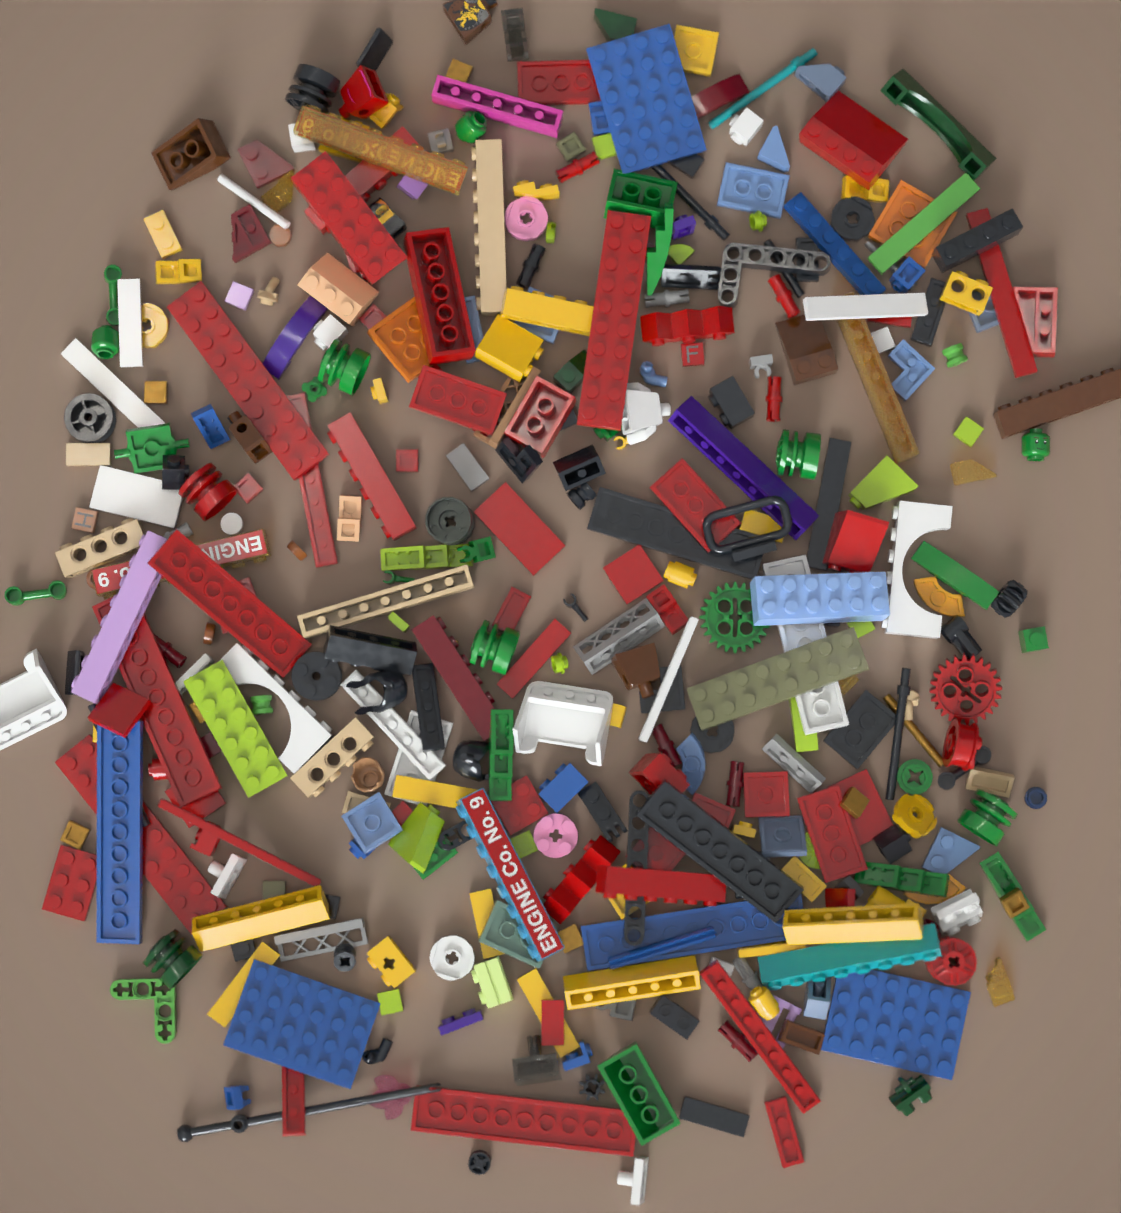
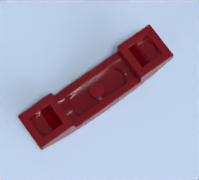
M740 74L726 78L691 97L697 118L700 119L729 102H735L750 93Z

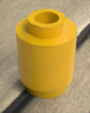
M669 561L663 577L667 578L668 582L687 589L689 585H694L698 574L694 573L695 568L678 561H675V563Z
M757 986L750 991L748 1000L760 1017L770 1020L780 1012L779 1003L766 986Z

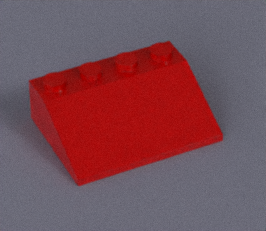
M839 90L811 117L799 133V142L845 175L850 176L867 190H870L908 141V138Z

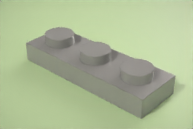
M777 733L762 748L766 754L785 771H788V774L810 794L826 779Z

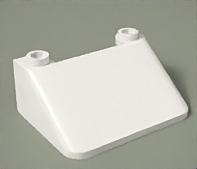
M37 648L27 653L24 657V666L27 671L0 684V750L64 719L67 714L66 705Z
M543 681L530 683L526 689L513 728L515 752L523 754L533 753L538 742L586 749L585 757L588 763L602 766L612 714L613 696L609 692Z

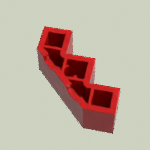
M715 306L704 310L684 309L673 313L653 312L640 316L642 342L652 343V346H662L668 342L678 341L693 343L699 339L709 338L723 340L726 339V335L735 333L732 307Z
M602 835L596 841L591 839L583 848L586 851L575 865L571 863L563 872L565 877L555 889L550 888L542 897L546 900L543 906L547 914L560 925L596 883L597 865L610 866L621 853Z

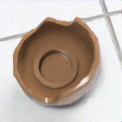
M362 757L354 762L351 779L358 790L364 793L375 792L384 783L385 771L377 760L371 757Z

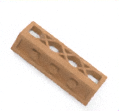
M533 366L525 382L516 383V380L508 376L500 391L505 392V390L515 388L516 397L514 400L504 401L505 415L503 418L498 419L497 423L499 425L495 427V432L490 439L479 431H475L473 436L496 449L536 376H540L541 370Z

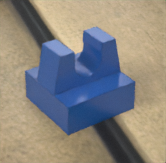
M231 1085L223 1087L227 1110L243 1109L251 1104V1099L242 1098V1093L249 1090L248 1086Z

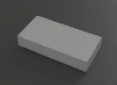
M464 443L446 455L471 492L489 480L487 474Z

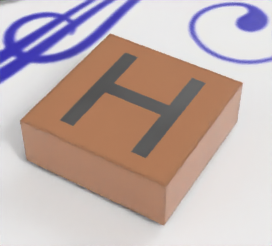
M76 507L71 529L94 534L99 512Z

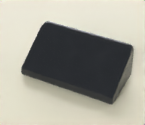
M378 27L357 60V68L362 65L376 71L386 56L393 41L381 28Z
M73 650L67 653L66 695H76L71 693L73 689L72 682L77 675L79 676L82 670L83 651Z

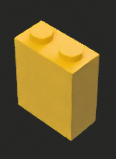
M498 314L478 345L474 357L520 383L524 376L528 377L533 368L531 364L534 359L538 361L544 351L541 348L544 340L512 321L500 318Z

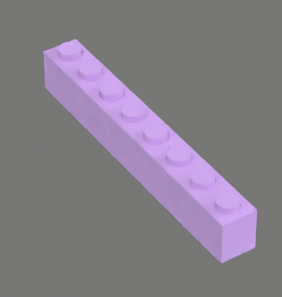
M147 531L146 535L144 534L139 541L140 548L137 554L132 556L129 563L130 569L127 575L125 574L120 581L121 588L110 602L111 609L108 615H105L101 621L100 626L102 628L91 642L92 649L81 663L82 670L79 676L77 675L72 682L73 689L71 693L98 704L109 689L162 577L147 562L167 540L166 538L151 531Z

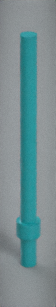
M812 48L802 56L792 59L790 61L791 64L708 122L709 127L713 130L792 74L799 66H805L808 61L818 55L816 50Z

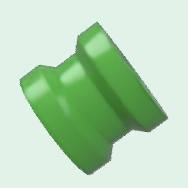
M962 343L942 350L943 356L947 358L946 364L948 368L968 360L967 355L963 353L964 347Z
M272 695L250 697V702L253 703L252 713L254 715L273 713V708L270 705Z

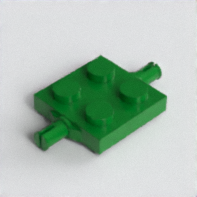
M170 423L127 429V448L114 450L115 459L129 457L133 464L134 474L161 470L163 455H177V449L190 448L189 438L175 440Z

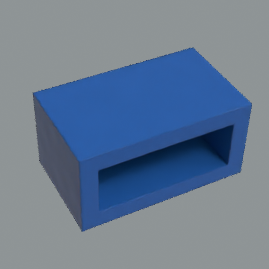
M563 763L555 771L557 776L552 781L547 779L539 787L541 790L539 795L556 813L588 783L571 763L567 766Z

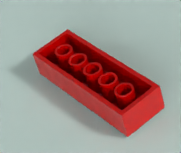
M326 151L291 177L290 181L371 286L407 258Z
M449 227L407 232L403 244L429 365L472 359L476 349Z

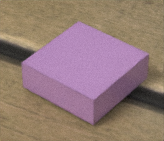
M233 281L225 302L246 311L254 290Z

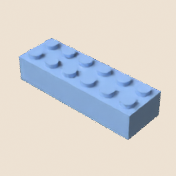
M886 572L755 576L750 582L754 626L883 621L890 615Z

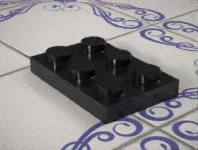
M867 690L861 694L846 712L849 725L832 729L823 740L856 769L862 765L893 728L896 715Z

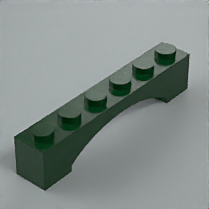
M904 68L894 74L880 90L895 106L899 105L927 124L952 151L959 163L958 167L967 173L973 181L981 176L997 159Z

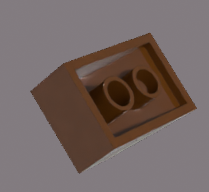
M197 118L151 152L168 189L171 191L217 169L231 158L213 120Z
M804 314L775 323L793 385L836 374L838 370L837 362L821 320L806 321Z

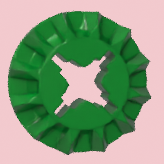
M918 759L908 760L898 769L897 781L900 788L906 793L912 795L922 794L931 786L933 775L930 767L925 762ZM909 769L913 773L922 771L920 776H918L920 785L915 781L907 783L911 777Z

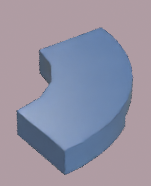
M691 733L676 750L681 756L683 764L681 771L687 776L686 781L690 784L686 790L693 795L704 778L706 760L702 745L697 737Z

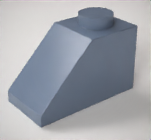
M831 64L799 66L795 73V76L825 102L844 85L847 78L844 76L845 73L841 68L834 67Z
M831 977L826 978L822 982H806L803 1016L826 1019L830 1005Z

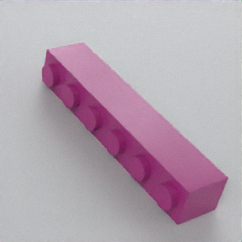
M437 75L431 95L432 101L435 104L463 112L478 111L485 118L554 138L558 137L563 121V110L441 75Z

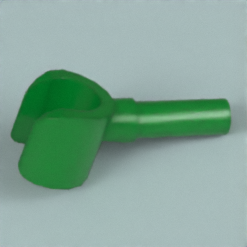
M389 570L384 571L385 574L392 575L390 581L383 580L386 584L392 585L395 582L408 583L414 581V578L402 577Z

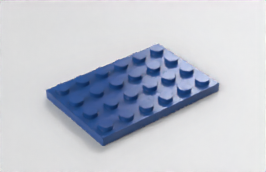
M670 24L586 48L622 173H634L707 150Z
M254 959L223 1046L351 1090L380 1003Z
M870 969V972L865 974L854 972L849 973L848 976L843 978H835L821 1050L952 1080L971 992Z

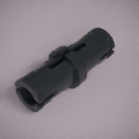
M533 244L527 260L522 264L523 269L516 282L518 286L529 289L535 273L540 269L539 264L546 251L543 246Z

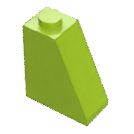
M886 456L848 496L851 498L849 500L855 508L866 510L911 493L918 485L891 458Z
M420 802L401 826L403 831L393 836L388 845L410 865L424 873L445 821L438 816L440 814L438 809L431 804L427 807Z

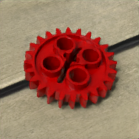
M963 653L962 659H958L955 654L953 662L946 658V666L938 665L941 672H933L937 679L930 680V684L935 686L929 689L930 693L936 694L931 697V702L938 701L935 709L942 708L941 716L948 713V721H951L954 717L960 722L962 719H965L966 725H969L970 719H973L977 724V717L979 716L986 720V712L993 714L991 706H999L995 699L1002 698L1001 694L996 692L1002 690V685L996 684L1001 681V678L998 676L993 677L997 673V669L989 670L991 662H987L984 665L983 657L976 661L974 654L971 655L970 659L966 658L965 653ZM963 669H968L971 675L968 678H961L959 672ZM951 676L956 677L957 680H958L964 687L970 686V692H971L974 696H976L977 698H979V699L981 700V702H977V701L973 698V696L970 695V693L967 692V691H964V692L962 693V687H961V685H959L956 681L952 680L950 677H951ZM979 684H985L988 687L984 693L977 692L975 688ZM952 685L956 688V691L953 694H947L944 692V688ZM964 700H970L973 703L969 709H964L960 706Z

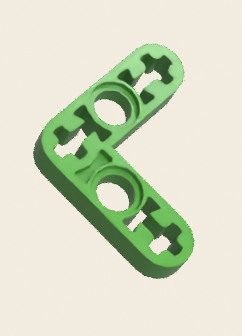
M134 978L114 981L110 986V994L115 999H154L155 1037L157 1041L167 1044L175 1039L177 1033L176 986L167 991V994H164L163 990H156V995H152L154 991L152 982H156L155 987L164 985L160 978ZM130 982L134 983L132 987L134 996H130L131 991L123 992L122 996L118 991H115V988L120 983H122V987H131ZM141 982L149 986V992L146 995H141L137 991V986ZM164 1004L171 1007L172 1012L169 1017H163L160 1014V1007ZM159 1020H172V1024H167V1031L172 1033L167 1039H165L164 1035H160V1032L164 1030V1023L160 1024Z

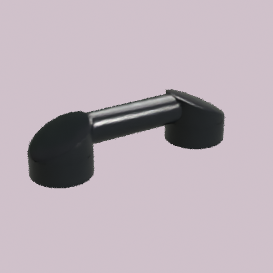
M981 746L980 750L976 751L974 766L985 765L990 761L992 754L988 747ZM959 767L952 773L943 772L938 777V786L943 790H951L956 780L968 771H963Z

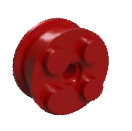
M954 719L951 722L943 746L942 758L945 767L950 765L960 766L963 771L974 768L976 751L980 750L982 745V737H979V727L976 723L971 725L961 724L958 719Z

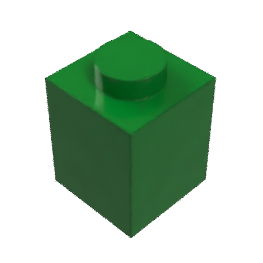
M1045 626L1018 632L1022 653L1049 648Z

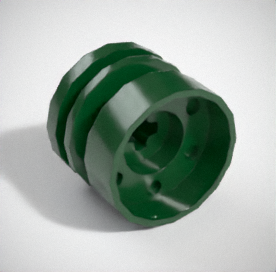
M177 929L163 936L151 948L143 962L146 967L150 966L154 961L157 962L151 970L153 973L161 968L165 970L160 980L169 989L175 987L203 956L194 945L189 946L185 950L181 948L186 941L185 937L174 942L180 934Z

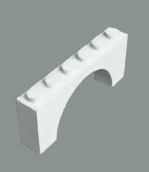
M899 501L897 506H893L892 519H895V527H891L890 541H893V548L889 549L888 562L891 563V569L886 573L887 584H889L888 600L890 615L881 622V628H885V634L932 639L940 638L942 615L930 613L912 600L903 582L902 566L907 550L918 537L932 531L948 530L951 528L953 506Z
M236 643L221 660L223 659L237 686L243 684L264 686L276 693L286 705L291 720V734L286 749L278 759L295 774L333 737L330 733L333 729L325 721L320 723L315 718L316 712L308 705L304 708L298 702L301 698L293 690L288 692L283 687L285 682L277 674L273 677L267 671L269 669L268 665L261 659L259 661L255 660L251 656L253 653L248 648Z

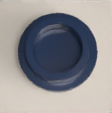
M1032 787L1025 793V803L1032 809H1040L1047 802V794L1040 787Z

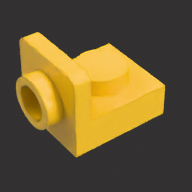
M385 93L389 103L369 116L381 129L387 126L397 111L403 109V106L399 103L400 99L392 93Z

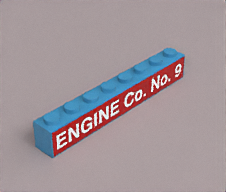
M484 788L459 799L456 802L458 805L456 810L459 816L466 820L468 824L466 830L471 838H475L478 844L476 846L477 852L482 859L485 858L488 864L486 869L492 879L495 878L499 885L496 887L502 899H506L509 905L507 906V911L512 919H516L519 925L517 930L521 938H525L528 942L527 950L532 959L536 958L538 962L564 949L565 947Z

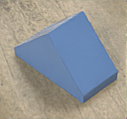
M774 126L762 146L757 159L783 173H787L790 164L778 126Z

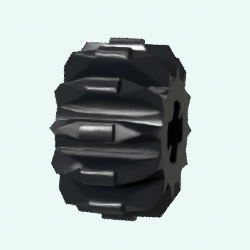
M1015 580L1008 581L999 590L998 595L991 603V607L1004 618L1009 617L1024 602L1028 590Z

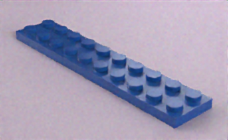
M138 721L126 738L97 725V943L141 944L143 721Z
M801 894L787 910L803 909ZM740 901L645 916L644 939L637 946L629 945L624 939V919L581 926L587 971L609 968V957L713 926L715 930V938L636 963L785 941L786 937L783 930L784 914L775 923L748 901ZM631 929L627 935L630 941H637L640 938V932L637 929Z

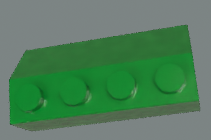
M636 1041L597 1065L641 1146L681 1124Z

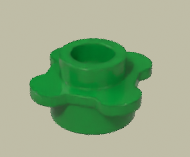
M313 377L312 381L302 384V390L306 392L310 402H315L321 396L327 395V388L323 387L321 382L318 381V377Z

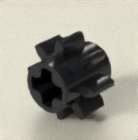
M598 1073L594 1077H589L586 1074L585 1082L579 1081V1084L584 1086V1089H581L579 1094L586 1093L587 1101L590 1100V1097H595L598 1101V1094L605 1093V1090L601 1088L605 1080L599 1081L597 1079ZM589 1082H592L594 1085L598 1084L595 1092H592L591 1089L587 1090Z

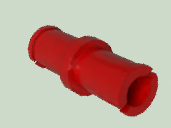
M593 151L578 160L574 159L571 161V164L556 170L555 174L558 175L559 182L564 183V181L576 175L581 176L584 171L600 164L599 159L596 160L598 158L596 153Z
M780 274L771 277L768 283L777 296L775 298L776 301L781 303L789 319L795 317L801 311L792 298V291L787 289Z
M771 376L768 377V396L765 397V402H767L766 421L768 422L780 421V403L783 402V397L781 396L782 378L778 376H773V379Z

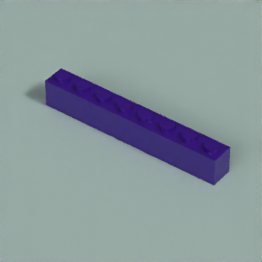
M692 396L678 407L668 421L752 500L768 496L783 498L789 507L792 518V528L788 534L794 540H797L819 517L807 503ZM772 504L761 507L778 525L783 527V518L777 505Z

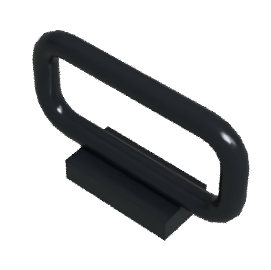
M768 496L713 511L704 518L702 528L708 548L717 554L732 552L734 562L776 551L775 540L788 535L792 528V518L789 507L783 498ZM772 504L780 508L784 523L780 530L726 545H718L715 542L711 529V524L714 520Z

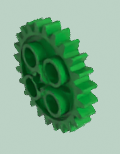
M736 582L733 583L732 588L729 587L728 583H725L724 590L717 586V594L710 591L709 595L712 599L703 600L708 606L700 608L701 611L705 612V615L699 616V619L705 620V623L700 625V628H707L704 636L711 635L709 643L716 641V649L724 645V652H727L730 647H732L734 654H736L738 647H740L742 652H745L746 645L753 649V641L760 644L761 640L758 636L765 637L767 635L763 628H770V625L754 626L752 609L747 613L740 609L742 601H748L752 606L750 589H745V583L740 588H738ZM733 598L737 599L736 614L741 617L736 622L737 637H733V619H729V616L733 614ZM720 601L729 603L730 609L728 612H721L718 609ZM720 623L729 625L730 631L728 634L724 635L718 631ZM742 623L751 625L752 631L750 634L746 635L740 631Z

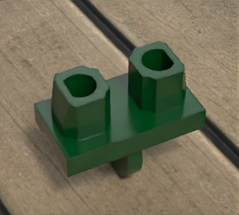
M922 1075L915 1079L910 1077L906 1081L900 1076L897 1078L900 1085L894 1089L895 1093L888 1097L898 1112L901 1111L905 1116H908L914 1112L915 1108L912 1102L919 1098L922 1104L932 1099L930 1092L932 1088Z

